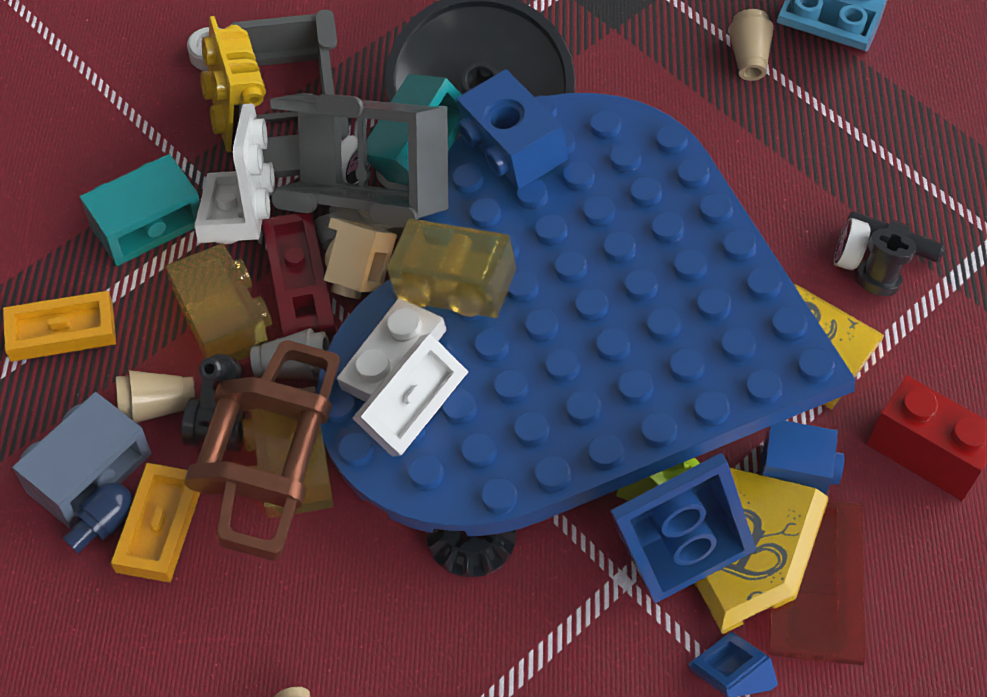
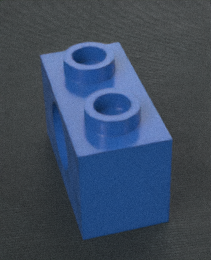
M507 69L456 98L461 120L457 122V127L464 141L471 148L478 146L484 153L491 170L498 177L505 175L518 190L569 160L563 125Z

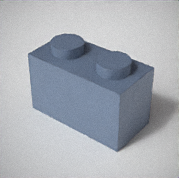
M94 392L82 404L72 407L65 414L62 422L43 440L30 445L12 468L25 492L69 529H72L79 522V519L75 516V513L80 509L79 505L96 488L106 483L121 484L152 453L142 427L97 392Z

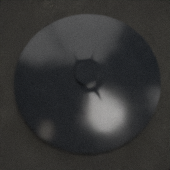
M440 0L414 16L395 40L386 67L387 102L392 101L408 74L447 78L463 95L505 69L534 97L575 93L574 65L569 49L555 26L540 12L519 0Z

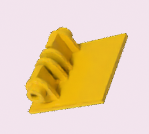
M210 16L209 36L202 37L201 40L203 60L205 66H208V71L201 72V88L204 99H212L213 105L210 107L212 129L214 134H222L228 153L232 152L234 105L253 103L255 107L259 106L263 102L266 89L247 31L241 29L238 25H230L225 29H218L215 16Z

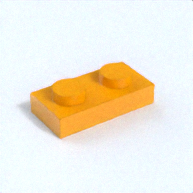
M109 291L3 307L5 352L10 362L116 345L113 302Z
M146 463L111 562L116 573L171 583L200 492L193 491L184 484L188 470Z

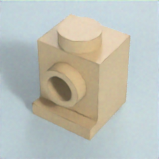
M331 218L328 228L337 230V233L326 251L325 264L327 270L324 280L333 283L332 292L345 297L360 299L362 292H373L384 283L397 234L354 220Z

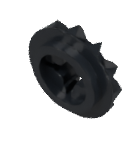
M433 529L432 533L427 532V544L434 560L448 572L462 577H480L498 570L507 562L515 547L516 530L483 535L484 538L482 540L472 537L467 542L464 541L460 546L462 531Z

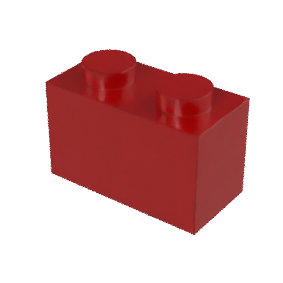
M906 375L881 412L866 445L963 501L987 463V420Z

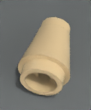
M747 9L738 12L733 17L732 23L728 28L739 69V76L744 80H759L767 74L774 25L769 20L767 13L762 10Z
M129 370V376H116L117 407L135 423L184 411L188 400L191 397H195L193 377Z

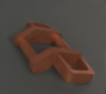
M284 340L279 343L262 378L231 379L218 383L213 397L214 402L217 404L197 463L189 466L184 484L189 489L203 494H224L217 529V542L221 547L271 561L278 560L281 557L295 509L302 506L307 491L303 481L320 425L328 421L332 403L329 401L340 362L337 354L294 341ZM294 360L322 368L326 374L319 395L274 382L282 365L286 361ZM258 408L298 420L281 476L232 462H221L238 411L256 410ZM235 494L284 507L277 533L273 539L263 540L235 532L231 529L230 520Z

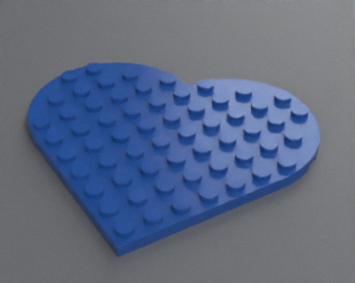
M566 93L537 96L535 98L563 125L569 160L519 190L505 175L498 177L491 170L484 153L478 146L471 148L462 136L454 141L448 151V209L418 218V222L415 225L417 244L423 262L397 274L368 295L343 322L327 350L337 354L340 362L329 401L332 403L328 421L320 425V432L337 471L363 501L367 500L372 505L388 513L389 518L393 521L432 533L433 529L465 531L467 536L504 533L546 520L854 392L855 377L699 140L684 125L670 115L642 102L608 94ZM401 298L443 317L447 330L438 342L468 373L401 456H391L352 419L364 405L365 401L341 390L337 377L397 299ZM322 368L320 369L317 384L318 395L326 374Z

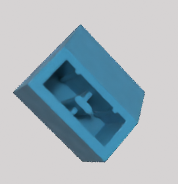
M785 0L778 15L777 23L868 52L879 27L887 0Z

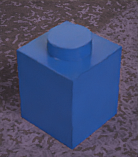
M785 420L769 426L762 444L759 475L816 488L826 495L830 484L839 485L843 473L844 453L836 452L838 430Z

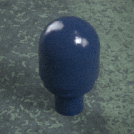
M106 483L96 488L79 505L80 509L75 513L79 522L62 538L63 541L79 554L95 537L101 541H104L108 536L112 537L127 520L134 500L131 492L125 486L118 483Z

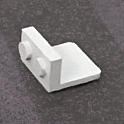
M253 103L242 105L233 145V159L236 171L207 173L195 222L198 243L216 242L219 244H232L239 240L259 239L262 220L270 218L269 192H274L275 190L274 168L272 162L264 163L262 149H267V127L264 118L257 119Z

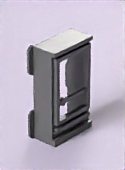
M321 10L316 14L232 22V25H238L241 29L247 31L258 66L318 60L322 94H335L329 50L337 46L334 14L331 11ZM239 105V116L241 114L242 105ZM298 111L256 115L257 119L264 118L266 123L298 119ZM340 117L341 139L349 135L348 117ZM299 134L268 137L267 149H262L264 163L272 162L275 178L300 175Z
M310 93L270 99L271 109L298 111L301 182L275 188L272 194V202L277 209L311 213L315 211L317 204L369 211L371 220L376 224L402 228L414 227L418 222V218L448 209L447 106L434 107L360 100L356 96L321 94L317 96ZM340 117H357L358 169L356 170V178L359 180V185L342 182ZM366 118L408 123L409 191L368 186L370 171L367 168Z

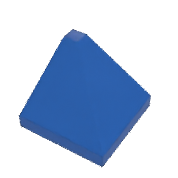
M732 631L688 664L693 673L726 697H738L771 691L778 685L771 657Z

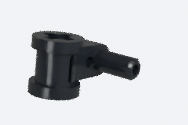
M855 211L849 214L848 219H857L868 223L870 226L868 247L871 253L868 260L860 263L855 279L863 289L879 296H892L896 294L903 281L900 274L903 265L911 262L914 254L934 262L940 261L945 250L943 243L908 231L910 227L894 220H890L888 224Z
M216 354L204 359L200 363L199 373L203 377L200 398L191 397L186 404L182 421V440L184 445L197 447L200 442H204L209 429L207 422H211L217 406L213 397L218 383L223 380L241 379L244 377V367L230 355ZM238 411L226 446L228 451L240 452L242 450L248 428V411Z

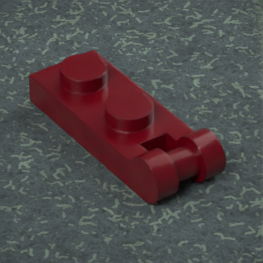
M312 212L263 219L262 223L283 336L285 337L309 328L314 333L325 332L327 337L335 336V323L327 284L324 280L325 274ZM315 305V314L296 317L294 309Z

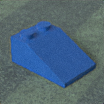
M722 453L611 510L613 523L620 539L655 603L757 551L728 462Z

